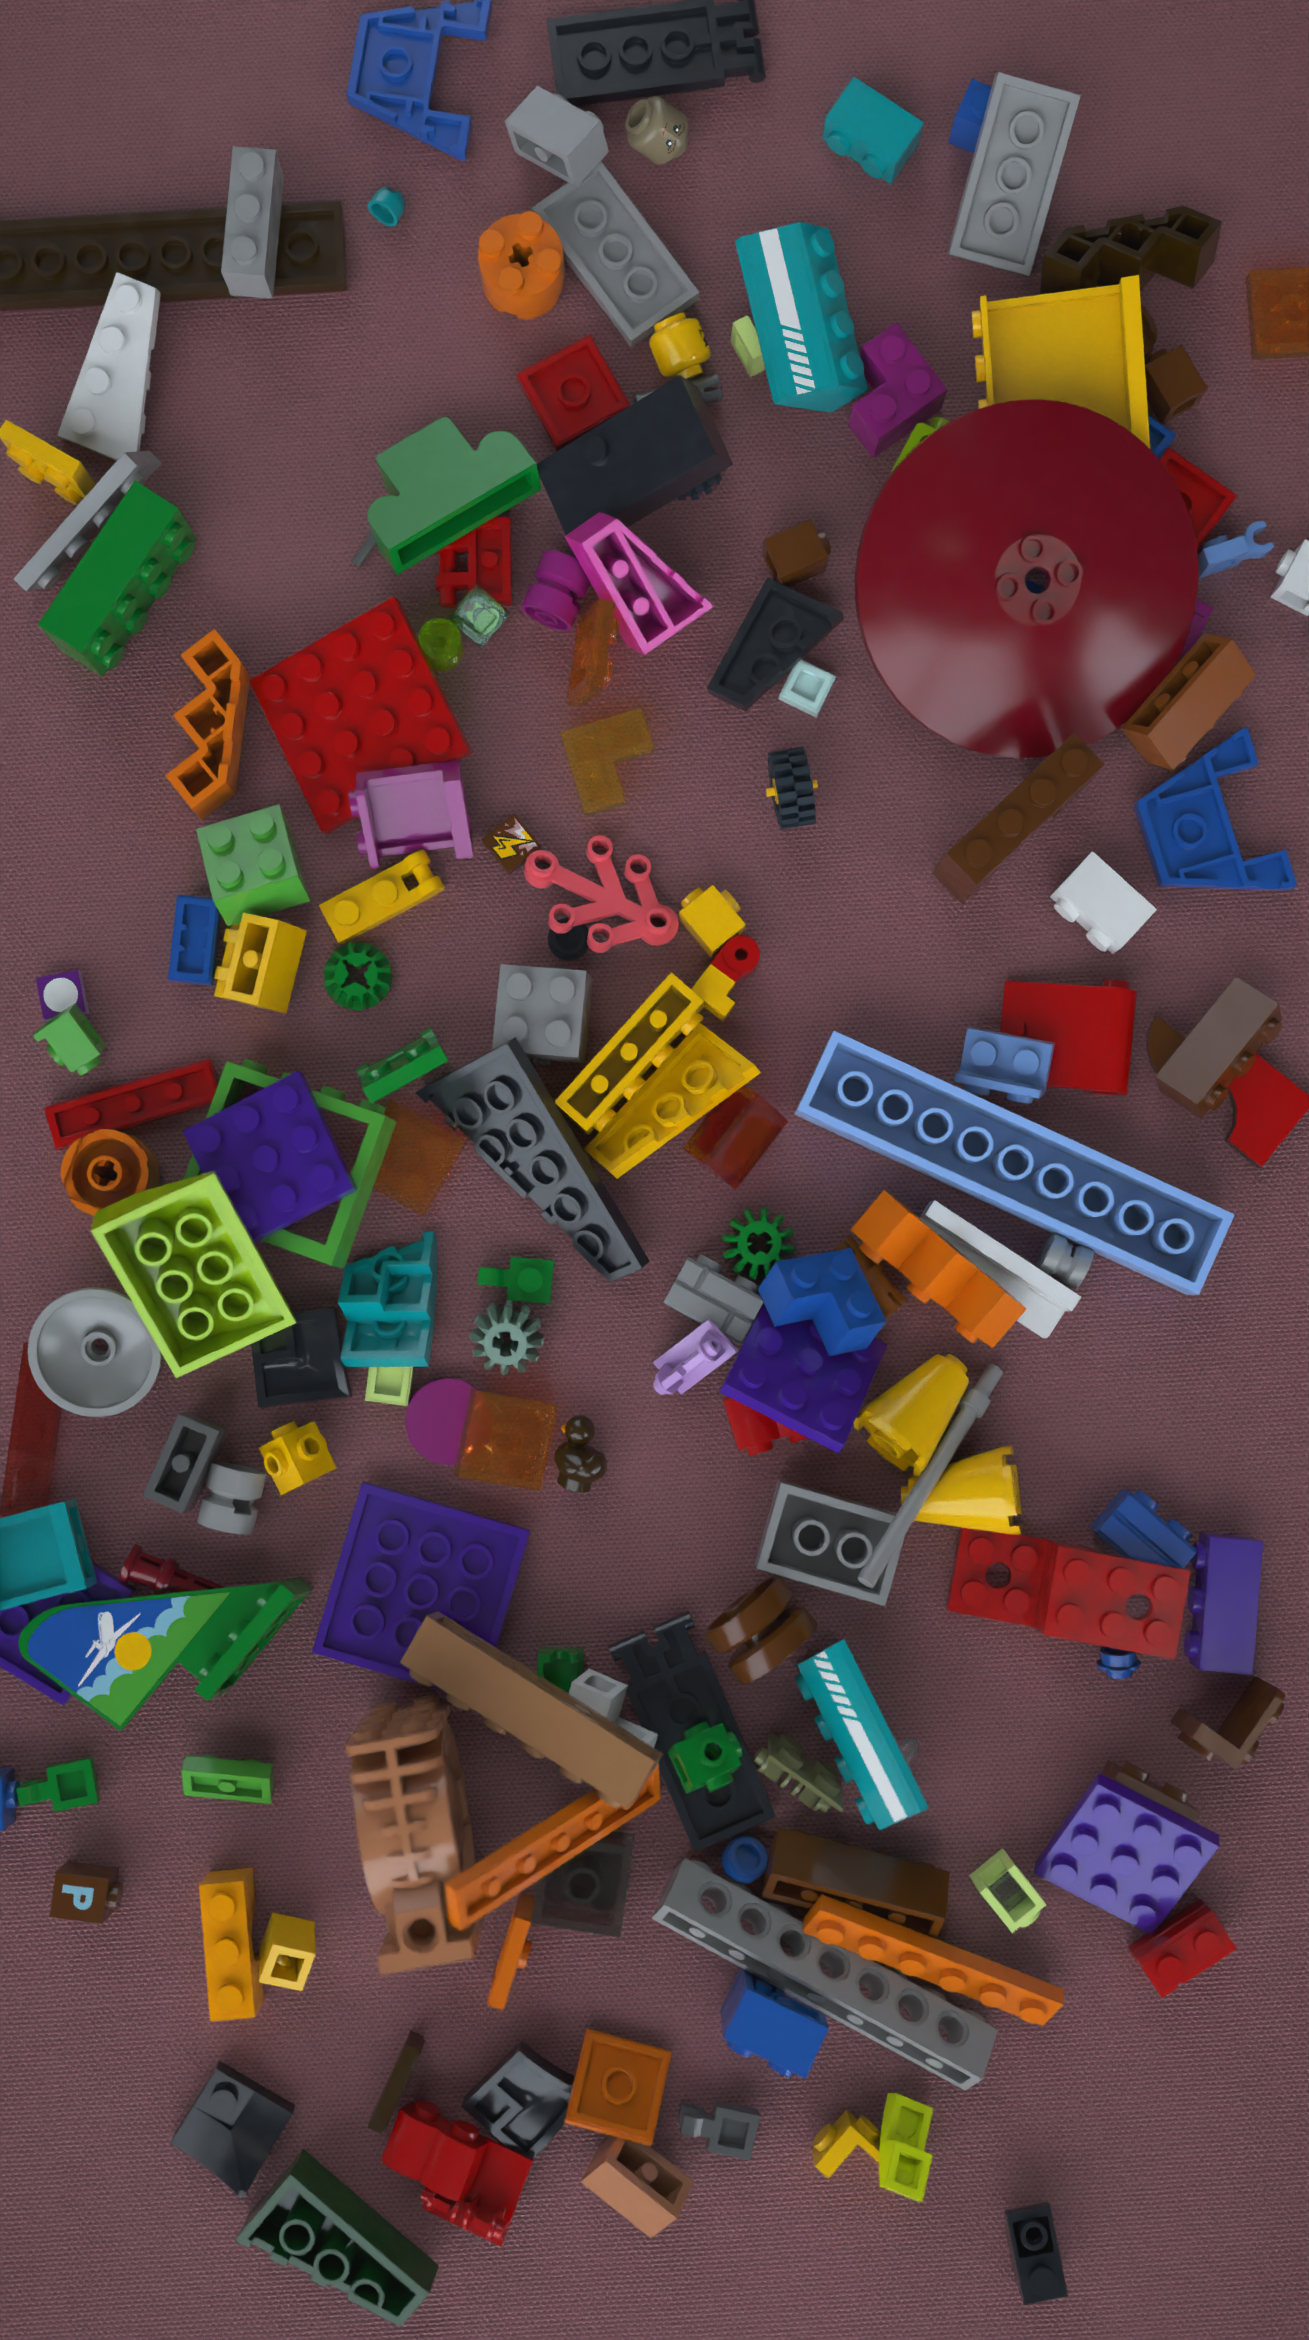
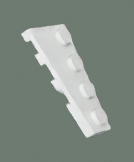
M116 272L57 436L68 442L115 461L124 452L140 451L141 434H144L145 399L146 391L150 388L151 372L149 371L151 350L155 346L161 295L155 287Z

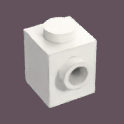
M1304 539L1295 551L1288 549L1283 555L1275 571L1281 577L1270 598L1309 616V541Z

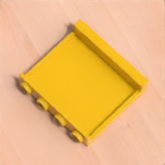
M1139 275L1121 277L1120 283L1117 285L988 302L986 295L980 296L979 310L971 311L973 338L982 337L983 355H975L977 383L985 382L986 399L978 400L979 409L996 403L1015 400L1043 399L1066 402L1090 409L1110 418L1129 430L1150 449Z

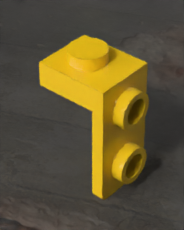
M846 2109L832 2126L826 2124L815 2136L812 2143L814 2146L812 2148L814 2165L829 2178L857 2145L879 2163V2137L881 2133L866 2117L861 2115L857 2119Z

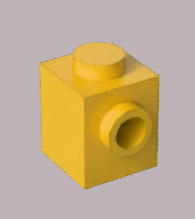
M714 885L705 891L698 887L680 903L683 909L679 912V920L710 958L719 953L731 938L741 935L745 930L746 924L737 914L741 908L727 890H723L720 893Z
M272 1912L259 1947V1983L298 1991L303 1990L316 1955L315 1921Z

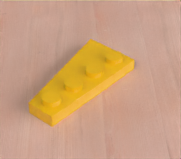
M700 1023L676 1047L666 1062L659 1069L657 1068L646 1080V1083L639 1092L624 1104L612 1122L601 1133H598L584 1150L618 1179L761 1072L751 1061Z

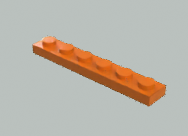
M659 1762L638 1799L628 1809L622 1805L620 1808L608 1805L597 1796L598 1790L594 1788L446 1882L445 1890L449 1923L459 1930H463L660 1801Z
M823 1894L804 1916L802 1932L818 1938L825 1944L839 1946L859 1954L866 1960L877 1961L893 1967L905 1975L916 1976L939 1985L946 1991L957 1992L980 2001L987 2007L998 2008L1021 2017L1026 2022L1043 2026L1064 2005L1063 1988Z

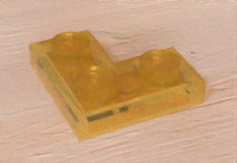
M642 708L560 732L585 817L626 805L615 764L654 752L653 742Z

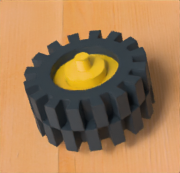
M802 746L769 752L767 760L770 788H765L767 797L772 796L780 830L815 824L816 808L814 805L815 796L813 789L818 788L817 780H811V771L808 766L805 749Z

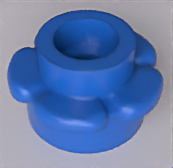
M1101 1646L1100 1648L1101 1657L1097 1660V1666L1099 1669L1106 1671V1675L1110 1678L1125 1679L1131 1677L1133 1671L1141 1666V1661L1136 1656V1652Z

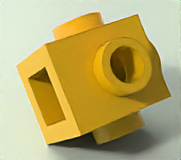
M295 1421L279 1427L271 1432L274 1440L259 1447L264 1459V1466L272 1476L280 1495L337 1468L327 1448V1442L319 1432L315 1421L300 1428L297 1427Z

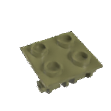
M770 1730L768 1733L767 1749L762 1746L752 1760L758 1765L757 1770L775 1783L785 1771L779 1782L781 1788H784L791 1778L794 1777L796 1780L789 1793L794 1796L801 1789L797 1799L809 1806L813 1811L820 1809L825 1813L831 1805L842 1811L844 1808L842 1782L838 1779L840 1774L837 1770L821 1759L815 1763L802 1753L804 1748L791 1736L783 1733L779 1737Z

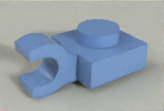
M1265 521L1252 523L1240 537L1229 540L1225 535L1205 543L1203 550L1198 555V579L1238 566L1243 560L1266 556L1273 549V542L1259 545L1253 539V535L1259 534L1265 529Z

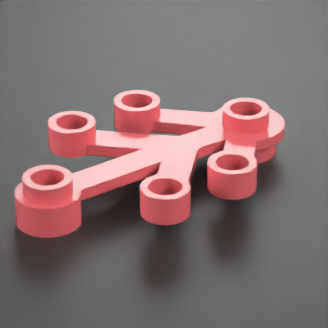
M597 835L592 837L588 842L586 856L595 865L602 886L560 866L557 857L549 851L537 850L527 857L524 876L531 886L543 889L555 883L593 902L574 908L567 904L553 906L549 913L548 924L554 932L560 934L567 933L574 926L615 915L631 921L614 928L604 923L592 925L588 931L587 945L592 951L597 953L606 952L613 945L639 938L653 946L664 945L676 936L679 926L677 915L668 906L659 904L649 878L651 862L644 855L636 854L629 857L624 869L626 879L634 883L640 905L625 898L611 860L613 844L605 836ZM602 846L606 849L607 853L599 855L592 848ZM539 861L546 862L550 867L542 870L537 868L535 863ZM640 865L644 868L645 872L637 874L630 867ZM558 914H564L569 918V921L567 923H559L554 917ZM657 918L662 920L665 925L663 927H655L651 924L650 920ZM601 933L608 940L604 943H599L594 940L593 935Z

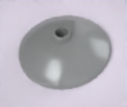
M88 1287L76 1289L52 1301L38 1316L28 1341L29 1366L39 1388L56 1405L81 1416H111L133 1407L152 1388L159 1374L162 1362V1353L130 1298L123 1293L107 1288ZM95 1339H104L108 1343V1350H99L95 1346Z

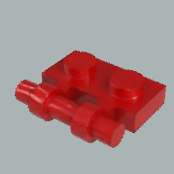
M494 517L436 552L439 554V573L435 575V589L439 591L440 607H456V592L460 590H468V597L473 595L487 596L496 606H512L510 517ZM468 553V572H456V554ZM480 599L468 600V601L472 602L474 606H475V602H474V601H476V600H479V601H481V602L487 604L488 606H492V605H490V604H488V603H486V602H484V601H482V600H480Z

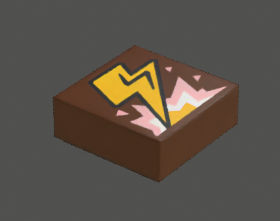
M515 813L481 839L483 845L508 875L524 864L532 852L542 849L541 845Z

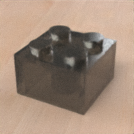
M612 1831L539 1879L531 1924L620 1938L635 1834Z

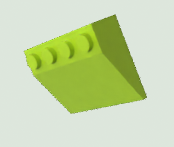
M215 1170L135 1193L96 1211L91 1232L176 1378L296 1323V1318Z

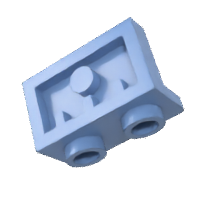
M968 1027L960 1070L955 1073L954 1082L965 1084L964 1090L970 1093L989 1095L990 1089L1007 1092L1006 1098L1008 1100L1032 1103L1033 1098H1041L1046 1093L1055 1043Z

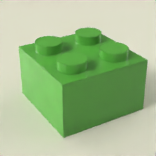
M280 804L196 829L213 902L227 926L240 923L243 913L264 916L310 902L293 833Z

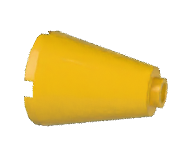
M939 1354L934 1355L860 1409L855 1419L854 1427L859 1431L864 1426L871 1434L866 1442L876 1452L904 1472L909 1466L914 1467L913 1476L918 1477L929 1464L969 1384V1379L966 1376L967 1367L951 1354H947L945 1357Z
M1012 1445L1002 1446L948 1464L914 1521L1011 1535L1022 1534V1525H1014L1013 1516L1022 1514L1017 1466L1016 1464L1008 1465L1006 1455L1014 1454ZM910 1476L908 1478V1486H901L902 1504L919 1476Z

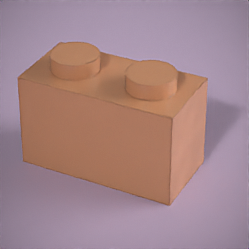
M610 2136L598 2146L581 2180L582 2184L650 2238L677 2219L694 2182L650 2146Z

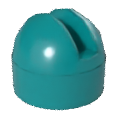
M386 186L374 193L368 203V209L377 221L383 225L394 227L403 215L405 200L400 191L393 193L392 187Z

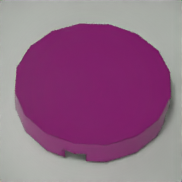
M444 1378L429 1382L415 1393L407 1407L405 1427L408 1439L419 1455L433 1463L454 1465L468 1461L482 1450L491 1435L493 1417L488 1400L478 1388L462 1379Z

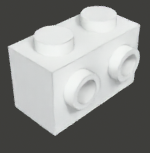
M1093 851L1050 896L1056 902L1054 908L1063 918L1072 923L1076 920L1088 931L1086 937L1096 948L1103 952L1108 949L1112 954L1121 949L1157 910Z

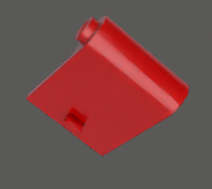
M1104 980L1103 986L1005 981L1000 1032L1024 1037L1026 1024L1025 1037L1055 1043L1047 1087L1079 1089L1097 1095L1126 1096L1128 1094L1137 991L1129 989V982L1121 980Z

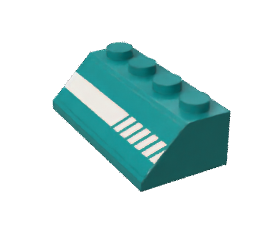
M796 222L741 236L735 240L773 403L832 413L866 392L868 388L864 376V365L859 355L854 334V324L849 314L844 293V282L840 276L834 252V241L830 235L829 228Z
M845 1639L797 1664L801 1674L795 1676L794 1679L805 1701L814 1698L821 1712L814 1719L824 1740L827 1742L834 1738L842 1754L834 1758L845 1782L848 1783L855 1780L862 1796L855 1799V1802L865 1823L868 1825L875 1821L878 1829L881 1830L929 1808Z

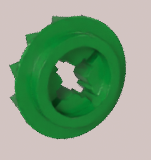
M349 942L347 945L335 949L329 960L324 964L323 983L330 997L340 1006L356 1011L366 1010L379 1004L388 994L392 984V969L387 957L378 948L368 942ZM347 962L358 969L370 964L367 967L368 970L364 973L367 979L366 983L370 986L368 990L357 982L351 985L348 984L343 989L347 984L346 981L350 978V974L347 971L348 968L345 966Z

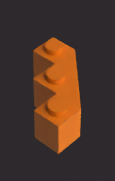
M215 628L181 654V657L206 690L173 714V716L199 749L165 775L201 820L205 819L236 795L250 685L249 680L251 677L242 662Z
M885 1190L850 1229L863 1241L858 1248L876 1264H879L884 1259L897 1268L911 1281L906 1288L924 1304L932 1299L945 1308L958 1320L953 1326L954 1329L972 1344L979 1338L988 1346L994 1348L1027 1309L1000 1284L981 1271L964 1254L941 1235H938L921 1221V1218Z

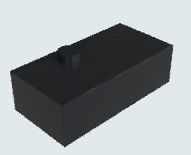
M679 375L536 465L541 481L567 535L599 512L617 518L628 528L730 467L733 463L699 388Z

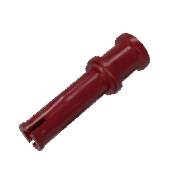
M137 1544L131 1549L119 1577V1580L125 1583L132 1580L152 1588L155 1595L224 1587L180 1569V1564L176 1563L177 1560L169 1558L165 1561L142 1551V1546Z

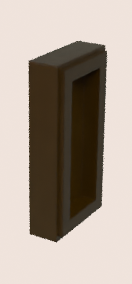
M410 2030L375 2105L367 2128L379 2134L385 2132L420 2057L425 2042L423 2040L424 2036Z

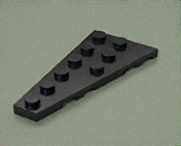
M516 1037L415 1092L425 1103L431 1100L446 1115L443 1121L454 1131L459 1128L475 1143V1152L520 1196L524 1198L528 1195L543 1210L540 1215L551 1226L557 1223L573 1239V1247L609 1282L636 1272L649 1262L648 1257Z

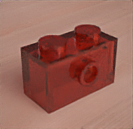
M744 1085L711 1110L682 1149L712 1175L736 1190L788 1123V1120L761 1095Z

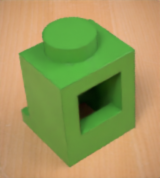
M76 1003L42 1024L33 1034L37 1042L46 1038L49 1042L47 1050L58 1065H66L71 1073L77 1071L80 1076L84 1075L102 1061L99 1055L105 1048L106 1043Z

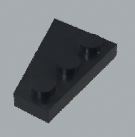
M767 577L707 687L708 694L746 712L844 619L843 613Z

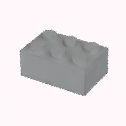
M778 1479L754 1563L757 1569L885 1606L905 1536L874 1587L870 1588L858 1580V1576L897 1513Z

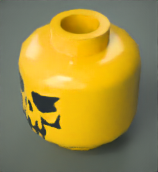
M683 312L653 326L655 333L650 337L649 345L663 376L670 378L681 375L685 379L690 380L703 373L701 364L710 358L711 351L701 325L696 318H686Z

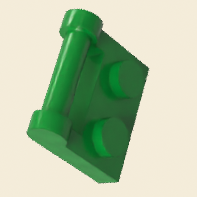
M431 1027L420 1033L421 1038L371 1066L365 1063L356 1069L361 1080L362 1089L371 1104L448 1061L444 1049Z

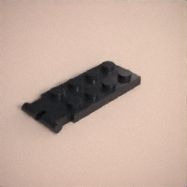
M688 0L547 19L556 93L562 95L575 107L724 87L726 78L749 75V80L754 83L761 82L766 78L761 40L751 38L759 34L755 0H738L735 3L714 5V0Z
M687 1611L653 1626L659 1639L657 1643L650 1645L643 1630L610 1644L608 1647L614 1662L623 1659L632 1682L626 1684L628 1685L627 1693L641 1727L658 1734L654 1748L663 1753L659 1760V1769L692 1848L696 1852L776 1816L705 1650L697 1653L688 1632V1630L695 1628V1624L690 1612ZM703 1722H707L710 1728L723 1723L727 1733L730 1731L734 1733L742 1750V1757H739L741 1766L731 1773L734 1781L709 1792L707 1785L686 1794L668 1751L673 1745L685 1740L683 1733L688 1729ZM705 1753V1756L709 1760H712L711 1757Z

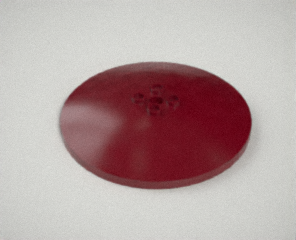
M1035 399L1015 400L986 406L950 421L915 446L893 470L872 504L862 530L854 575L855 605L863 643L874 669L897 703L917 722L950 743L971 751L1010 758L1050 756L1073 733L1088 745L1103 738L1128 721L1171 672L1188 637L1195 613L1199 571L1196 539L1184 499L1173 478L1158 457L1125 427L1090 409L1066 402ZM1034 567L1041 569L1046 576V585L1038 594L1030 592L1025 584L1026 574Z

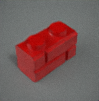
M1201 1898L1159 1925L1153 1934L1147 1933L1127 1946L1161 1998L1177 1989L1178 1983H1186L1236 1950L1235 1945L1213 1911Z

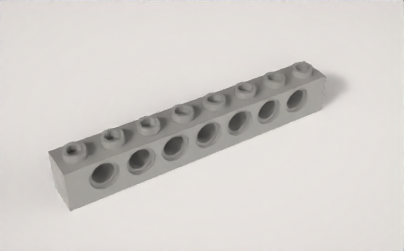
M684 1858L671 1872L652 1916L653 1920L784 1990L786 1993L963 2090H967L983 2080L998 2029L985 2023V2019L980 2014L971 2010H962L947 2002L945 1996L940 1992L930 1988H921L907 1980V1976L898 1969L883 1967L874 1961L862 1958L857 1953L836 1945L825 1944L818 1938L803 1933V1922L790 1916V1912L785 1907L776 1903H766L753 1896L750 1889L745 1885L722 1879L713 1874L712 1869L705 1863L696 1860L690 1861ZM701 1898L710 1900L715 1906L716 1913L707 1911L702 1904ZM741 1919L751 1923L755 1935H751L743 1929ZM780 1940L787 1942L791 1946L794 1957L787 1955L782 1950ZM819 1962L829 1966L832 1978L824 1975L820 1969ZM859 1983L869 1989L871 2000L863 1996L859 1989ZM898 2005H902L907 2009L910 2021L902 2017ZM938 2026L947 2032L949 2043L941 2038Z

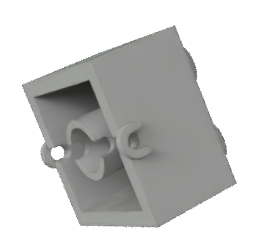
M500 964L492 1049L516 1037L528 1059H533L534 1064L550 1065L551 1061L585 1064L593 978L584 970Z

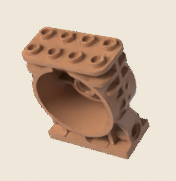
M439 1694L415 1698L413 1700L414 1705L397 1708L396 1702L382 1703L370 1707L371 1713L366 1714L345 1743L346 1753L352 1755L350 1777L358 1843L365 1878L373 1904L380 1915H385L387 1934L377 1955L380 1976L473 1959L485 1919L484 1915L463 1930H459L448 1921L445 1883L476 1864L471 1814L463 1768L455 1740L454 1728L447 1722L451 1712L449 1701H440Z

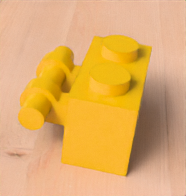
M243 913L240 923L231 925L230 929L226 928L223 941L227 942L221 967L216 966L214 979L217 980L214 997L286 1014L307 930L280 920Z

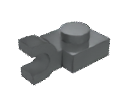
M716 2100L712 2113H707L702 2108L691 2104L681 2103L677 2122L681 2124L680 2134L707 2137L705 2144L707 2152L751 2160L760 2114L758 2109Z

